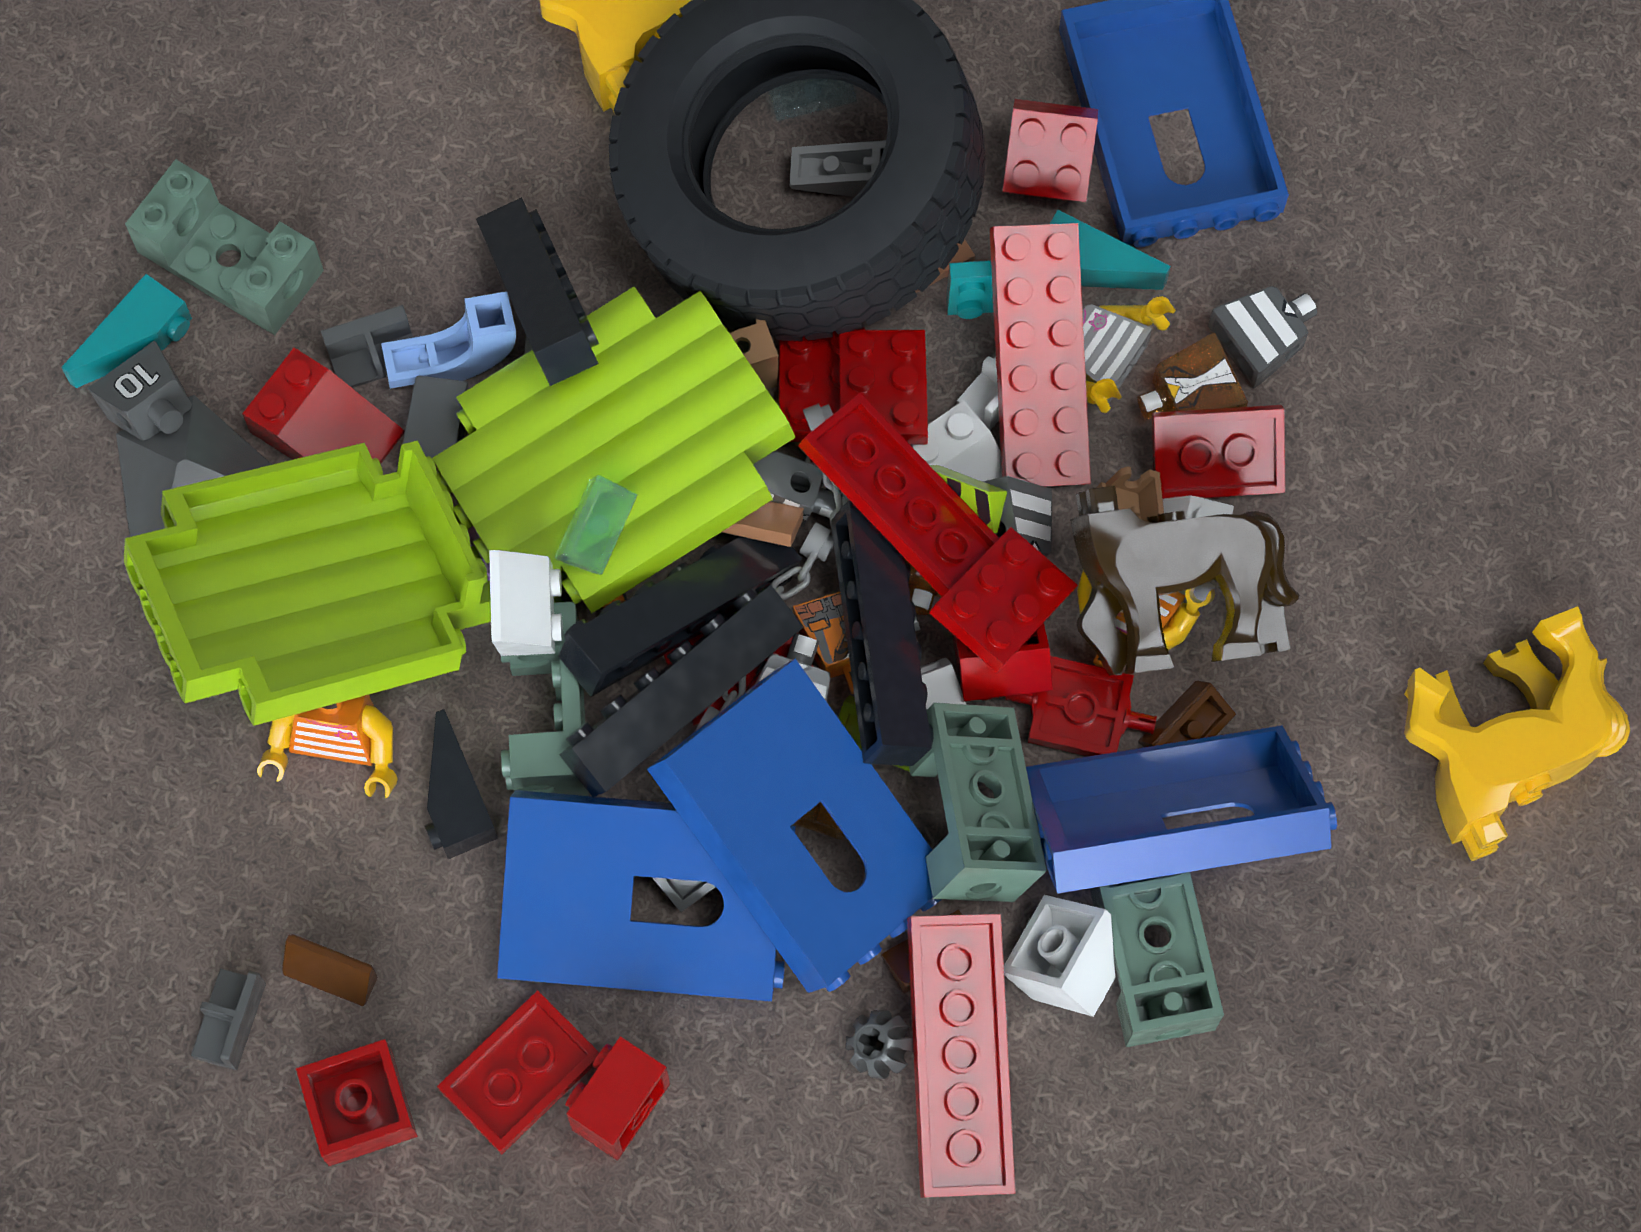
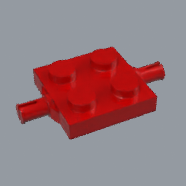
M1050 656L1053 690L1036 692L1029 695L1006 696L1005 699L1031 705L1032 725L1028 743L1088 757L1117 752L1119 741L1127 728L1153 735L1157 716L1131 711L1130 692L1134 675L1123 672L1120 675H1109L1105 668Z

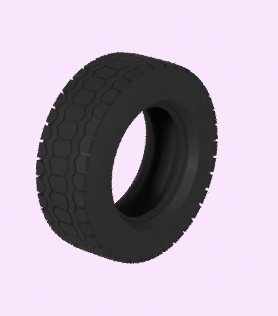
M691 0L679 10L683 17H678L674 13L657 30L660 38L658 39L652 35L638 54L641 62L634 60L623 81L625 88H620L614 107L615 115H612L609 134L610 144H608L610 175L619 208L630 232L668 285L684 300L701 291L725 327L738 330L756 324V319L765 320L772 339L774 336L777 340L803 341L804 335L808 341L833 337V331H836L839 336L841 333L862 329L864 321L869 326L891 315L890 308L894 307L898 311L916 298L915 290L919 289L923 292L940 275L938 268L940 267L944 270L958 252V244L962 245L973 223L972 217L976 216L982 195L981 189H983L986 166L983 126L975 98L948 39L931 17L913 0ZM832 79L858 86L875 96L886 106L888 132L882 158L865 187L849 203L835 213L819 221L799 227L766 229L734 220L714 205L711 193V171L718 144L734 118L748 104L762 94L794 81Z

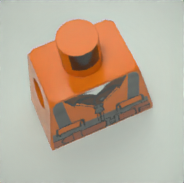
M837 592L793 606V614L804 626L799 631L800 635L819 641L814 657L819 669L830 672V678L844 674L850 692L854 694L841 593Z

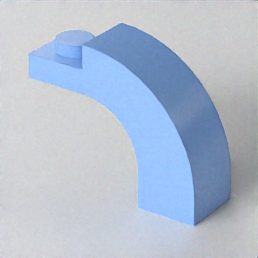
M508 292L465 298L464 316L456 324L443 331L420 337L381 343L390 389L414 385L417 376L463 381L481 374L501 362L511 352L516 341V329Z

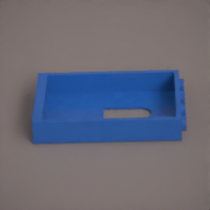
M1108 0L1061 11L1059 32L1081 107L1098 109L1094 152L1120 241L1128 245L1134 244L1135 247H1146L1154 244L1159 238L1174 235L1177 239H1185L1195 235L1202 229L1215 227L1216 230H1227L1235 227L1240 221L1255 218L1258 222H1265L1276 218L1280 213L1284 212L1289 196L1229 0ZM1188 109L1205 165L1204 174L1197 182L1181 185L1167 177L1150 125L1149 116Z
M796 658L776 668L647 768L653 779L808 993L822 988H826L828 992H831L841 986L851 977L847 970L856 962L862 965L881 952L882 947L879 943L888 935L894 938L908 929V917L912 916L919 909L924 912L942 900L933 899L926 856L932 851V848L871 764L863 763L861 749ZM819 802L826 808L864 863L865 877L861 886L855 891L844 892L835 888L790 827Z
M1283 725L1026 767L1044 860L1057 894L1331 849L1330 830L1337 829V818L1333 803H1326L1321 782H1314L1309 761H1302L1297 740L1291 741ZM1225 807H1243L1254 813L1253 816L1167 829L1162 819L1164 817Z
M515 790L510 796L497 978L772 1001L774 988L783 989L785 961H776L777 949L672 803ZM791 825L790 827L795 832L796 826ZM634 876L710 883L722 894L724 900L723 912L717 921L707 926L632 921L631 909Z

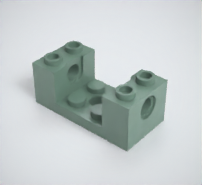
M176 159L125 223L139 254L273 335L279 331L324 271L314 241L280 221L271 233L265 231L220 204L211 180ZM228 250H235L241 254L237 264L225 267L218 263L222 253Z
M574 602L554 603V614H562L563 641H555V654L501 656L502 663L510 662L512 676L552 673L556 700L562 701V703H554V723L557 732L509 735V750H501L502 775L506 779L507 790L589 796L587 789L559 755L570 746L566 738L585 723L584 688L558 657L566 639L564 634L573 624L579 621L577 609Z
M933 703L927 709L928 723L931 724L934 733L932 749L914 766H909L911 776L935 777L938 774L949 832L926 856L933 899L1015 902L1047 871L1015 710L1012 707ZM977 782H982L994 793V798L984 796L978 789Z
M1190 872L1090 888L1094 907L1106 909L1111 914L1114 963L1121 989L1116 1006L1126 1048L1215 1031L1224 1016ZM1151 925L1162 926L1169 934V943L1159 948L1149 945L1144 938V930Z

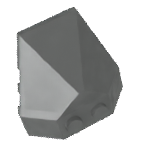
M195 395L189 397L193 405L183 415V424L180 429L174 433L166 434L160 431L145 441H141L125 430L116 433L130 537L165 528L161 516L162 491L272 464Z

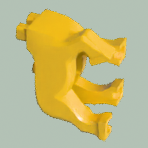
M540 0V11L546 21L576 33L587 82L603 112L610 108L614 112L620 88H625L623 81L634 60L641 62L638 57L640 51L652 35L658 39L660 38L657 30L674 13L678 17H683L679 9L691 0Z
M1578 606L1541 620L1532 632L1542 645L1552 650L1559 657L1562 663V675L1559 681L1538 660L1527 639L1516 643V647L1508 653L1502 654L1501 650L1488 654L1483 663L1493 676L1504 678L1518 687L1530 705L1529 710L1506 713L1488 720L1477 727H1471L1456 697L1448 670L1436 674L1435 679L1419 667L1414 670L1408 679V687L1404 693L1408 698V711L1404 730L1405 737L1410 743L1439 760L1435 775L1436 802L1451 843L1455 844L1462 841L1471 861L1496 852L1499 848L1497 844L1507 838L1508 834L1500 820V816L1508 807V803L1517 801L1518 806H1524L1538 800L1543 796L1541 790L1570 779L1584 770L1596 757L1609 756L1618 752L1628 740L1630 733L1628 716L1620 704L1607 692L1604 684V670L1607 658H1598V651L1590 641L1584 628L1582 614Z

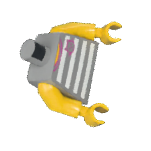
M1159 296L1153 298L1148 305H1100L1098 307L1088 304L1083 309L1087 403L1097 404L1102 413H1107L1111 409L1109 403L1113 397L1118 400L1122 398L1119 388L1149 344L1152 328L1149 326L1154 324L1161 331L1169 327L1170 323L1163 314H1173L1176 310L1166 297Z

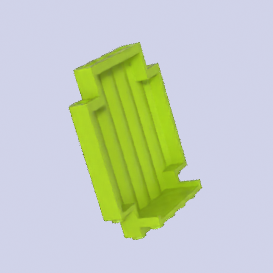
M632 287L587 315L588 321L599 342L598 345L592 347L599 364L550 386L533 350L456 397L463 408L456 414L469 435L432 459L438 468L437 481L441 489L447 490L449 494L453 492L459 502L458 505L454 506V512L458 519L466 526L467 530L474 526L480 536L473 543L487 564L490 563L489 550L548 556L553 564V569H560L562 584L575 605L583 600L590 612L593 613L773 500L765 482L753 464L796 437L785 415L701 291L655 318L637 289ZM554 596V603L564 602L561 596Z
M418 441L401 444L397 472L383 475L379 460L377 458L372 459L365 443H360L162 491L161 516L165 528L125 538L124 564L129 579L139 596L146 619L154 631L161 654L170 668L174 684L183 702L189 703L238 689L244 710L253 726L457 671L460 668L462 655L466 653V643L461 630L491 622L490 580H488L485 564L477 548L471 546L466 526L460 522L454 513L453 501L449 492L442 490L437 481V471L433 459L430 456H425Z

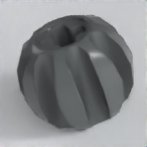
M888 1010L871 1011L870 1018L860 1015L851 1024L855 1028V1035L853 1037L846 1036L845 1049L854 1050V1055L849 1061L860 1073L868 1070V1075L871 1078L885 1079L889 1076L890 1070L898 1074L908 1065L904 1059V1054L906 1051L914 1052L913 1038H905V1034L910 1027L900 1016L892 1018ZM878 1039L884 1043L883 1049L876 1045Z

